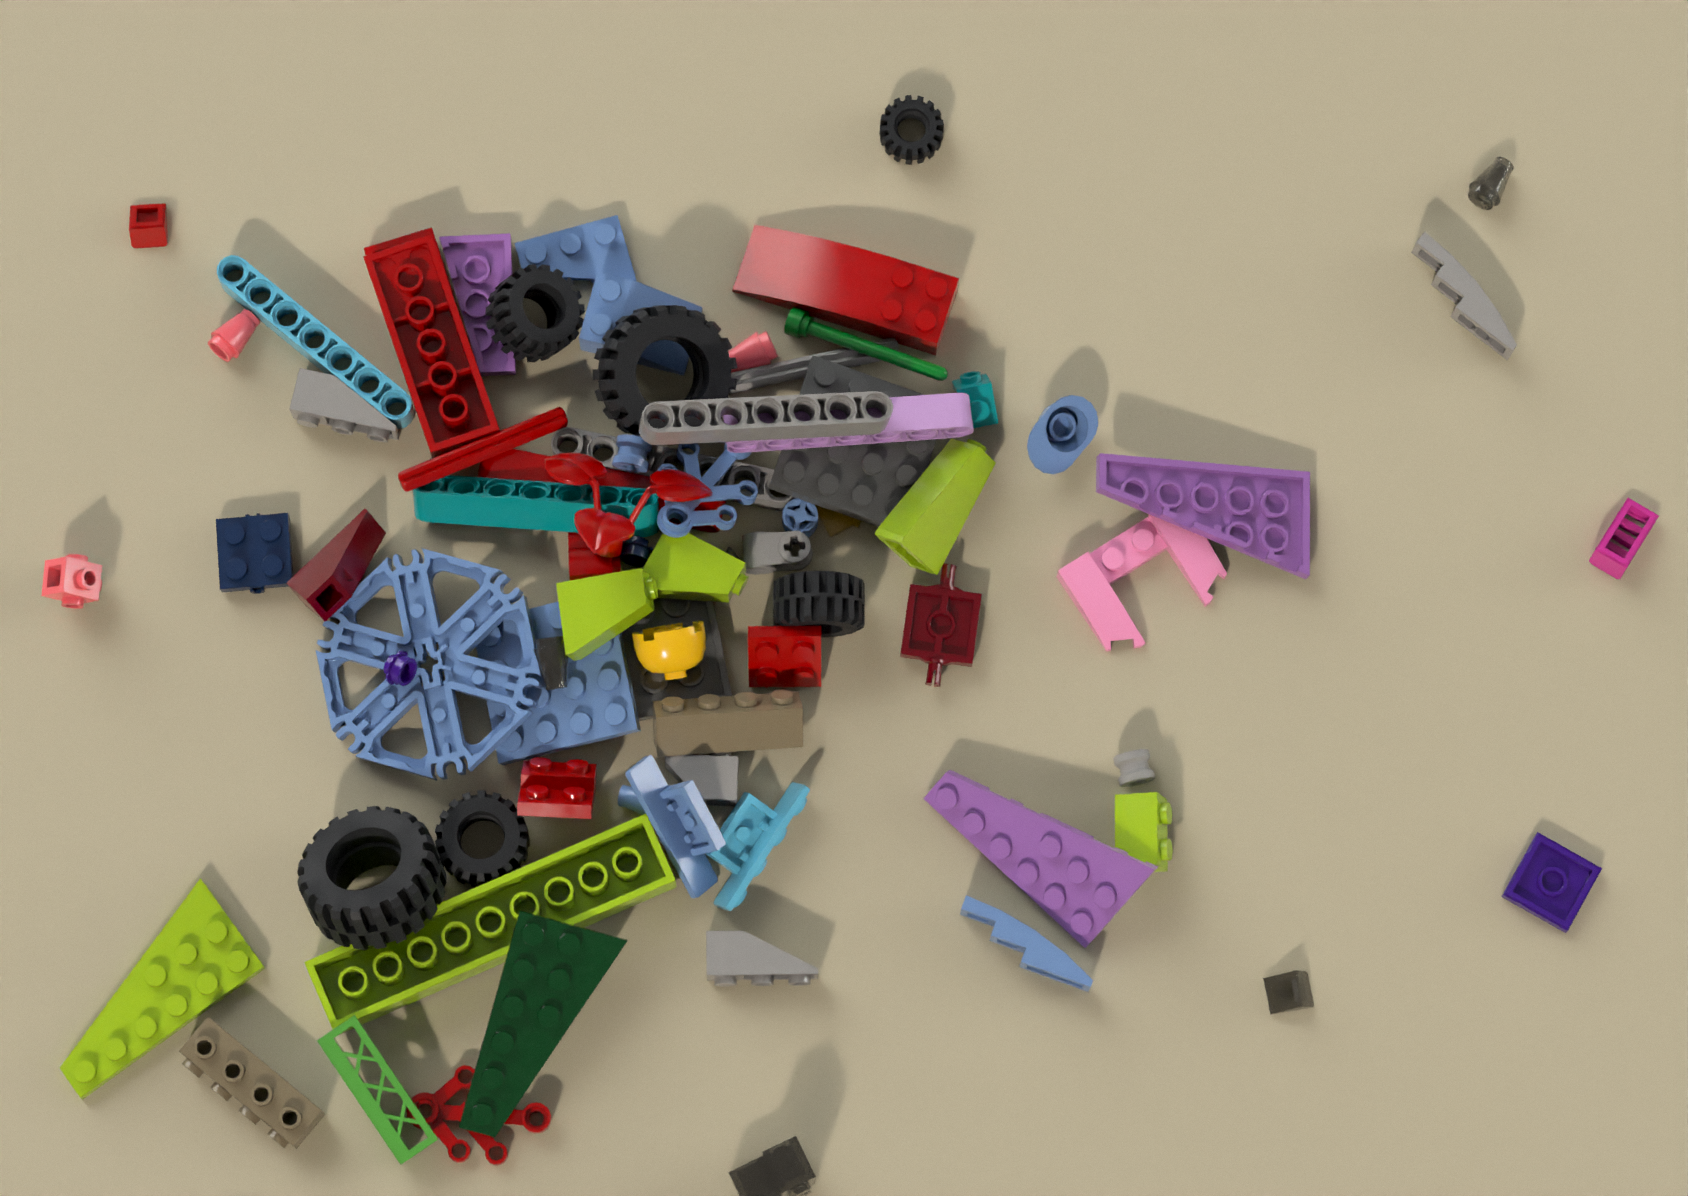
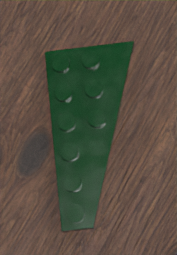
M519 910L459 1122V1128L496 1137L627 943V939Z

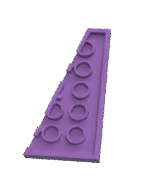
M1100 453L1096 457L1097 493L1303 579H1307L1310 576V472Z
M952 770L947 771L923 798L1084 948L1097 937L1158 868V866L1152 863L1142 862L1129 856L1128 852L1122 849L1112 848L1094 839V836L1044 813L1039 814L1026 808L1021 802L1012 798L1009 800L990 791V788Z

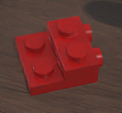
M536 757L530 761L524 760L517 801V816L591 819L596 794L597 764H588L586 760L582 759L552 762L548 758Z

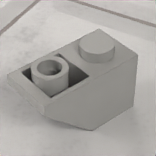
M732 752L710 753L709 755L665 756V768L679 783L693 780L706 805L735 806L737 804L738 756H731Z

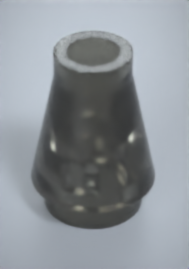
M1496 157L1493 163L1469 184V200L1483 210H1490L1493 206L1499 205L1510 174L1514 170L1513 164L1506 158Z
M563 636L536 639V649H533L544 679L546 690L567 688L568 656L565 655Z

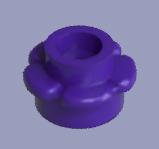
M399 651L396 655L389 656L384 664L386 681L390 685H408L415 677L417 671L416 660L410 658L406 651Z

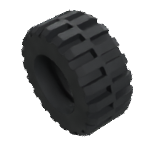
M659 305L643 307L634 310L633 314L621 317L615 322L616 327L614 330H607L602 338L605 344L603 348H597L594 359L599 360L598 369H593V380H598L599 389L595 390L597 400L603 401L606 406L603 412L608 419H614L617 422V428L624 433H631L635 436H640L639 424L642 412L649 405L638 388L636 368L642 352L653 342L659 340L674 341L681 345L689 355L693 366V382L684 400L729 398V391L736 390L737 379L731 378V369H736L737 363L736 358L729 357L727 350L731 349L732 346L728 338H721L719 335L721 328L714 321L708 322L705 320L703 313L697 310H688L684 306ZM690 416L684 419L692 427L702 425V422L696 417ZM653 418L648 420V423L653 428L660 429L666 426L660 419Z
M379 806L367 807L366 811L359 812L358 809L347 812L348 816L341 819L337 816L329 821V827L325 830L320 828L313 836L314 842L307 844L302 853L303 859L298 864L297 874L299 878L297 883L299 891L316 926L319 927L325 937L334 940L336 944L344 947H349L352 944L354 949L368 950V946H374L375 949L386 948L387 943L396 941L398 944L407 940L406 935L411 932L416 934L424 928L423 922L426 919H432L438 910L436 904H441L446 892L444 887L447 883V876L444 864L429 830L414 815L404 811L401 814L400 809L391 807L381 810ZM384 865L397 866L395 871L386 880L374 887L363 890H347L354 879L369 869Z

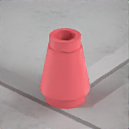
M243 309L241 313H238L211 333L212 338L208 341L210 349L226 362H229L233 357L238 358L256 330V327L260 324V321L251 311Z
M756 331L728 351L729 357L736 358L737 368L731 369V372L772 364L771 360L778 357L767 331L760 334Z

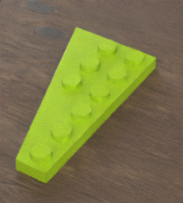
M201 878L60 1066V1070L82 1100L265 969Z

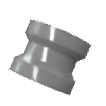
M1148 749L1128 751L1113 758L1115 766L1120 769L1121 775L1118 779L1120 787L1141 785L1155 779L1154 771L1148 765L1150 758Z

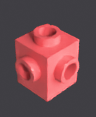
M68 554L65 557L45 560L41 596L62 601L61 606L73 609L83 608L84 603L99 601V593L102 588V565L88 562V557L80 554Z

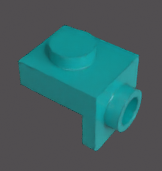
M971 371L961 374L960 379L952 381L955 393L969 395L973 428L998 424L992 382L987 374Z

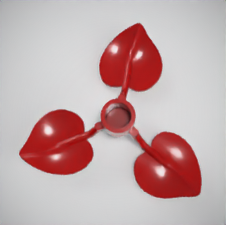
M560 453L544 459L543 462L545 463V470L555 480L568 485H584L589 483L592 487L594 508L577 511L574 517V524L590 550L594 554L596 553L603 557L611 558L621 554L623 541L628 540L634 535V522L652 494L657 493L659 498L671 502L692 501L710 497L713 494L708 486L691 474L674 469L656 471L650 475L649 482L652 485L647 487L631 516L627 519L618 514L601 511L599 482L596 479L606 477L607 470L600 461L586 454Z

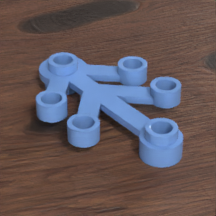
M725 442V451L701 478L698 462L699 444H679L677 458L684 464L685 472L702 481L711 489L713 494L710 497L686 502L664 500L665 506L660 509L657 516L659 529L669 537L679 538L687 535L693 526L716 525L721 530L733 528L737 519V512L729 505H722L717 510H694L701 502L737 500L742 505L753 504L758 494V487L752 481L744 480L739 484L715 486L736 460L746 459L752 452H729ZM690 448L694 451V454L687 455L682 449ZM668 463L660 465L657 471L666 469L678 470L674 465ZM747 489L753 495L745 496L741 493V490ZM727 514L732 520L724 521L720 518V515ZM676 518L681 524H673L669 522V519Z

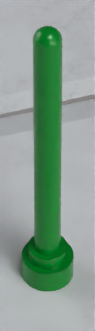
M793 307L787 316L784 326V333L796 338L811 335L938 381H944L948 377L947 369L942 366L815 322L814 317L809 316V312L803 309Z

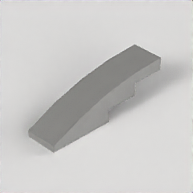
M1424 232L1415 243L1411 253L1437 272L1431 285L1457 304L1451 318L1508 360L1517 344L1500 313L1476 280L1454 256Z

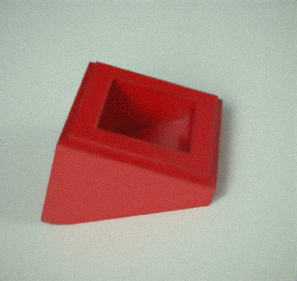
M166 203L130 206L129 234L133 248L167 246Z

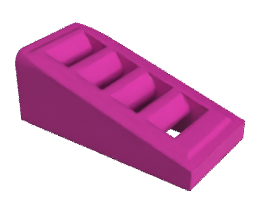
M1627 498L1593 552L1589 562L1612 577L1621 579L1659 515ZM1627 514L1645 526L1641 528L1624 517ZM1621 527L1624 530L1636 536L1637 538L1634 539L1633 537L1627 535L1626 533L1622 532L1617 528ZM1613 539L1630 550L1626 551L1610 540Z

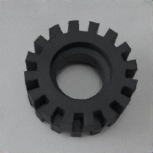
M906 95L904 101L897 98L894 100V105L891 106L889 104L885 108V114L881 116L879 133L881 145L885 146V152L888 155H894V160L897 162L905 159V164L912 165V160H917L918 164L923 163L925 157L931 159L934 156V151H938L941 146L944 129L941 112L939 109H934V103L930 100L928 103L923 102L924 97L918 96L917 100H912V95ZM914 118L921 121L925 127L924 136L914 142L901 138L898 133V126L903 120Z

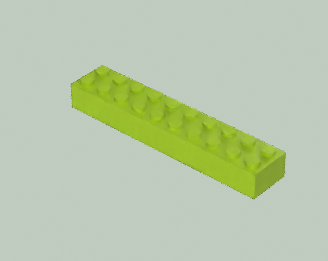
M645 813L443 901L441 904H436L438 910L432 919H426L423 922L424 928L416 934L411 932L406 935L407 940L397 944L396 941L387 943L386 948L381 949L368 946V950L354 949L352 944L349 947L340 946L304 963L332 1029L354 1015L360 1024L363 1025L505 963L519 910L585 928L676 888V880L649 818ZM351 1026L350 1028H348L347 1030H345V1031L342 1032V1033H345V1032H347V1031H349V1030H351V1029H354V1027Z

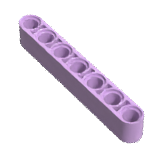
M965 393L889 397L893 403V412L888 425L881 433L874 435L726 442L727 451L732 453H748L964 437L974 432L969 395ZM876 408L866 409L867 413L873 418L883 417L880 410ZM835 409L830 411L831 415L838 420L847 418L841 410ZM798 411L794 413V416L800 421L806 422L811 420L810 416L805 412ZM768 413L757 415L760 421L764 423H773L775 421ZM723 415L724 423L728 425L738 423L734 416Z

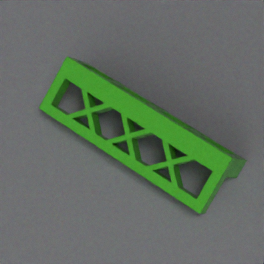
M355 1015L317 1040L400 1165L438 1140ZM351 1026L354 1027L361 1038L358 1054L345 1052L335 1038ZM364 1044L373 1057L362 1055ZM348 1057L357 1058L356 1067H354ZM361 1059L377 1062L381 1067L382 1073L379 1085L366 1083L359 1074ZM385 1075L394 1088L383 1086ZM369 1088L378 1089L377 1098H375ZM382 1090L399 1094L403 1100L400 1116L385 1113L380 1105ZM406 1106L415 1119L404 1117ZM390 1119L399 1121L398 1129H396ZM403 1121L419 1124L427 1138L410 1149L401 1136Z

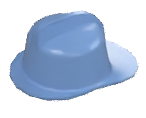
M1069 395L1061 397L1043 410L1029 434L1027 443L1029 459L1035 468L1043 473L1057 474L1064 472L1074 463L1082 451L1090 444L1097 432L1098 416L1092 403L1084 397Z

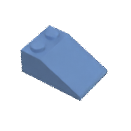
M597 271L579 335L580 349L596 354L597 348H603L605 344L602 338L607 330H614L616 327L615 322L623 316L633 314L634 310L659 305L684 306L688 310H697L702 313L703 308L637 281ZM659 340L646 347L637 364L685 376L689 355L678 343L670 340Z

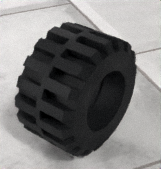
M536 264L528 265L524 269L520 268L495 287V291L488 298L491 304L485 310V315L491 316L486 325L488 330L493 329L495 334L491 338L495 343L498 341L502 343L503 347L501 350L504 353L508 354L512 351L514 353L513 358L519 361L525 357L527 362H536L539 359L544 361L564 349L579 335L578 330L582 327L584 321L579 316L585 312L584 304H579L578 302L582 298L580 291H574L571 287L575 283L570 277L567 280L562 278L564 272L559 269L551 272L550 266L544 264L538 268ZM523 298L531 299L542 307L547 318L546 329L535 326L526 317L523 309Z
M803 571L782 576L773 582V626H821V637L844 636L861 630L865 626V583L854 575L836 571Z
M477 790L478 794L470 795V792L462 794L463 799L458 802L455 799L451 801L447 812L443 810L439 816L441 821L439 825L436 824L435 829L437 836L435 840L436 848L446 870L450 875H454L457 881L465 884V882L469 883L474 888L521 868V863L523 861L526 862L528 857L527 849L530 847V838L524 817L517 816V808L514 803L509 799H503L499 793L493 792L490 795L485 790ZM483 820L498 824L504 832V843L496 854L488 858L477 859L468 856L463 851L461 837L471 824Z

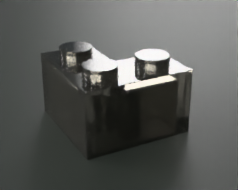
M796 1136L763 1151L761 1157L728 1172L738 1196H807L812 1193L811 1186L815 1184L816 1176Z

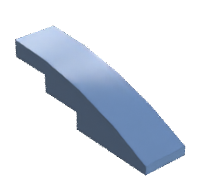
M967 895L965 896L960 915L994 927L989 941L1024 953L1020 968L1089 992L1093 980L1065 952L1036 930L1002 910Z

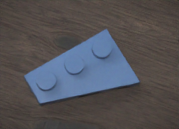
M618 215L514 243L520 266L523 269L528 265L536 264L538 268L544 264L550 266L551 272L556 269L564 272L562 278L565 280L570 277L571 280H586L594 283L597 271L637 281Z

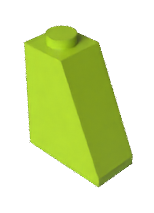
M663 533L643 567L650 577L655 578L658 598L729 603L733 594L739 596L742 593L749 579V576L745 575V562L690 533L679 538L669 537Z
M637 568L556 583L565 655L574 661L581 660L653 612V599L658 598L655 578L650 577L644 569Z

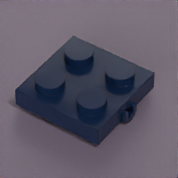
M256 513L255 516L245 514L244 517L216 519L219 584L222 593L250 590V593L260 594L264 593L265 589L289 587L286 583L293 577L290 516L288 513L266 515Z

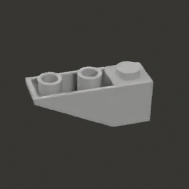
M299 368L289 408L293 418L297 419L298 424L312 428L318 427V424L332 426L333 431L345 435H352L353 431L366 433L369 439L378 442H388V439H399L396 425L335 375Z
M706 931L707 980H714L715 986H736L737 980H751V985L771 986L774 985V980H788L789 985L804 986L810 985L811 979H818V968L745 931Z

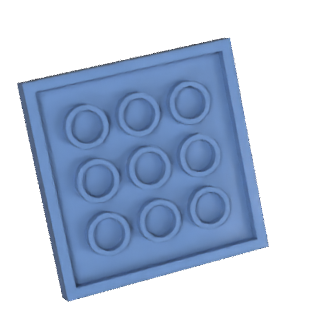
M559 602L529 609L544 678L536 675H530L529 678L538 680L543 686L542 689L536 687L527 689L526 698L537 702V705L532 708L523 704L519 706L523 710L532 711L533 714L496 748L498 763L507 765L641 731L622 633L583 659L574 661L565 655ZM502 621L476 646L478 658L512 668L520 666L523 661V651L515 621ZM486 700L493 730L504 720L506 710L502 704Z

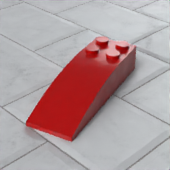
M754 225L732 292L789 310L797 307L808 311L809 316L881 339L895 338L900 345L936 356L958 291L959 278L855 246L791 231Z
M432 234L363 256L432 458L500 431Z

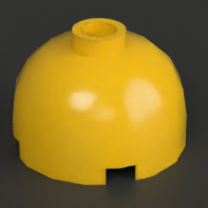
M692 621L693 626L684 628L683 623L662 625L643 629V634L633 632L634 648L638 660L650 672L664 674L665 680L687 677L686 670L697 666L703 659L706 650L704 622Z

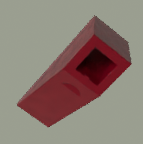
M364 508L286 584L306 607L326 622L352 597L386 532L368 510Z

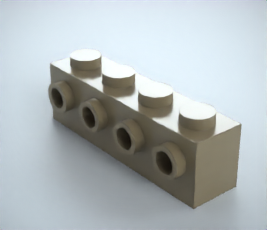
M780 689L768 694L740 692L735 696L722 697L714 694H705L699 698L692 699L666 697L662 701H653V732L657 757L803 747V706L799 692Z
M209 1017L205 1019L179 1050L186 1057L182 1064L198 1078L205 1073L215 1082L211 1088L226 1101L232 1096L243 1104L239 1111L255 1125L261 1119L272 1128L267 1135L283 1148L290 1143L297 1149L325 1116V1113Z

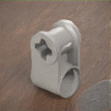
M800 531L751 532L742 536L743 559L746 563L747 574L758 575L778 571H798L806 568L812 560L813 552L810 540ZM798 544L801 549L799 550V556L792 557L790 552L793 548L792 545Z

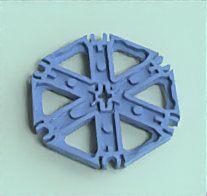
M422 548L424 563L422 555L416 549L411 550L413 561L408 566H404L402 557L399 554L393 555V564L396 570L393 571L392 560L387 557L357 586L352 597L330 617L331 619L340 620V623L338 625L331 621L323 623L324 627L333 630L334 637L330 641L318 639L317 644L326 650H331V652L322 653L316 650L331 729L341 741L350 734L355 735V742L350 745L348 750L353 754L359 753L356 757L437 781L435 766L437 775L441 779L446 780L448 779L446 768L451 763L456 764L457 772L460 775L466 774L467 768L463 761L466 758L468 770L472 772L529 718L533 712L523 710L519 706L523 704L530 708L536 707L537 702L526 698V691L530 687L542 689L543 686L538 680L529 678V676L536 675L544 678L527 597L522 596L523 592L518 587L513 589L511 593L504 594V586L511 579L506 574H502L504 572L499 569ZM445 571L476 580L479 584V590L441 625L433 588L434 576L439 572ZM383 587H394L404 637L359 625L356 620L358 611ZM502 621H515L523 651V661L520 666L512 668L468 655ZM399 651H406L410 658L416 660L417 671L415 677L408 685H390L385 679L354 710H349L345 706L339 679V668L343 663L350 661L384 671V664L388 657L393 654L396 655ZM427 652L431 658L438 660V664L433 665L432 676L426 669L421 668V664L426 663ZM443 671H444V675H445V680H443V675H442V672H443ZM455 691L496 702L505 707L506 715L504 720L478 744L472 745L465 740ZM418 703L428 751L426 756L421 759H414L385 750L382 746L384 734Z

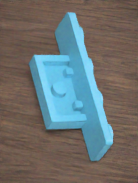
M792 782L774 810L752 794L743 793L720 828L726 844L718 851L705 853L732 873L713 902L715 906L731 911L743 902L747 895L746 888L753 877L758 876L764 870L767 864L766 857L772 848L780 844L786 836V827L793 816L798 815L807 803L806 796L810 792V788L804 784Z

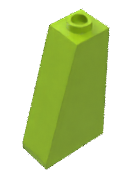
M951 438L880 524L874 535L910 567L938 575L996 464L985 453L987 448L972 439H967L966 442Z

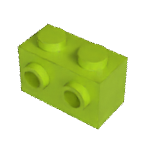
M1158 792L1116 794L1115 847L1128 852L1129 856L1142 862L1147 861L1158 866L1154 872H1167L1168 861L1172 859L1173 855L1172 842L1167 838V825L1172 823L1171 804Z

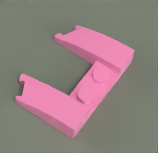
M1148 514L1147 518L1093 552H1086L1059 569L1056 577L1105 651H1111V641L1132 639L1133 648H1141L1145 645V641L1110 585L1167 550L1206 607L1213 599L1208 590L1216 576L1219 575V577L1225 579L1227 575L1207 538Z

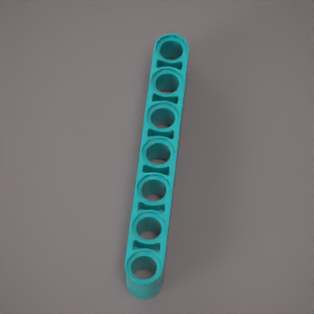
M447 475L412 490L416 518L420 521L432 523L578 533L574 524L575 513L582 509L594 508L593 490L587 484L568 485L557 482ZM599 485L601 511L618 514L629 519L646 489ZM657 493L649 497L634 522L635 533L633 536L648 537L659 531L657 525L659 513Z

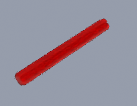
M557 407L398 473L400 485L405 492L411 491L567 427V415L562 407Z

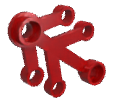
M468 1065L457 1068L454 1077L434 1094L422 1092L411 1098L418 1110L423 1105L432 1107L431 1116L424 1119L448 1149L449 1157L456 1163L467 1161L471 1155V1148L466 1141L457 1139L443 1120L460 1122L465 1102L460 1106L445 1104L460 1089H469L471 1081L465 1084L459 1081V1075L462 1071L468 1070L473 1075L474 1069ZM535 1102L528 1104L523 1110L514 1109L504 1124L523 1125L528 1132L540 1134L549 1128L552 1118L549 1109L544 1104ZM407 1108V1117L415 1119L412 1113ZM536 1112L544 1116L542 1124L538 1126L530 1123V1116ZM411 1123L414 1127L422 1130L419 1124ZM467 1130L485 1151V1157L490 1164L498 1166L507 1160L508 1151L502 1143L496 1142L492 1136ZM459 1144L466 1147V1154L461 1158L453 1156L452 1153L453 1148ZM494 1147L503 1149V1157L499 1160H492L490 1158V1151Z

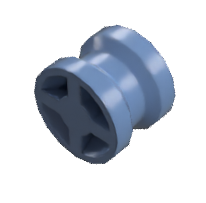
M618 435L616 445L619 450L618 454L613 457L612 466L628 472H647L649 463L646 457L647 453L652 450V445L645 442L640 436Z
M797 498L789 501L782 513L784 531H800L809 538L814 534L818 526L816 506Z

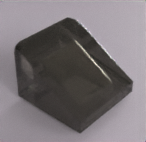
M1295 970L1263 978L1270 1014L1296 1011L1314 1006L1306 971Z

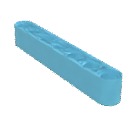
M230 255L219 262L217 276L222 288L228 295L245 309L251 311L262 323L323 373L335 375L395 424L397 429L405 428L411 424L415 411L411 398L406 391L246 260L239 256ZM233 270L244 272L242 278L238 281L230 282L226 280L228 273ZM260 292L271 294L269 300L263 304L253 302L255 295ZM287 314L298 316L293 325L283 326L280 324L281 318ZM314 336L325 338L324 343L318 348L308 347V340ZM348 358L352 361L348 369L340 371L334 368L337 360ZM375 380L379 383L378 388L374 392L365 393L361 391V386L366 381ZM401 402L405 404V411L400 415L388 413V409L393 403Z

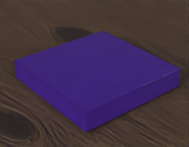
M1537 832L1501 897L1566 933L1602 868Z

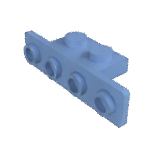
M645 756L628 769L625 775L690 897L698 898L718 881L705 853L718 851L726 844V841L694 781L689 780L668 786L653 756Z

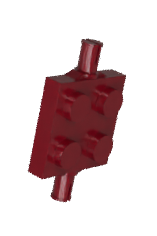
M944 563L942 565L940 584L931 586L910 584L900 657L917 659L928 664L925 685L928 686L932 685L934 672L936 673L934 687L941 686L943 666L953 664L972 667L982 594L966 592L954 586L957 566L953 564L950 566L949 578H947L948 564Z

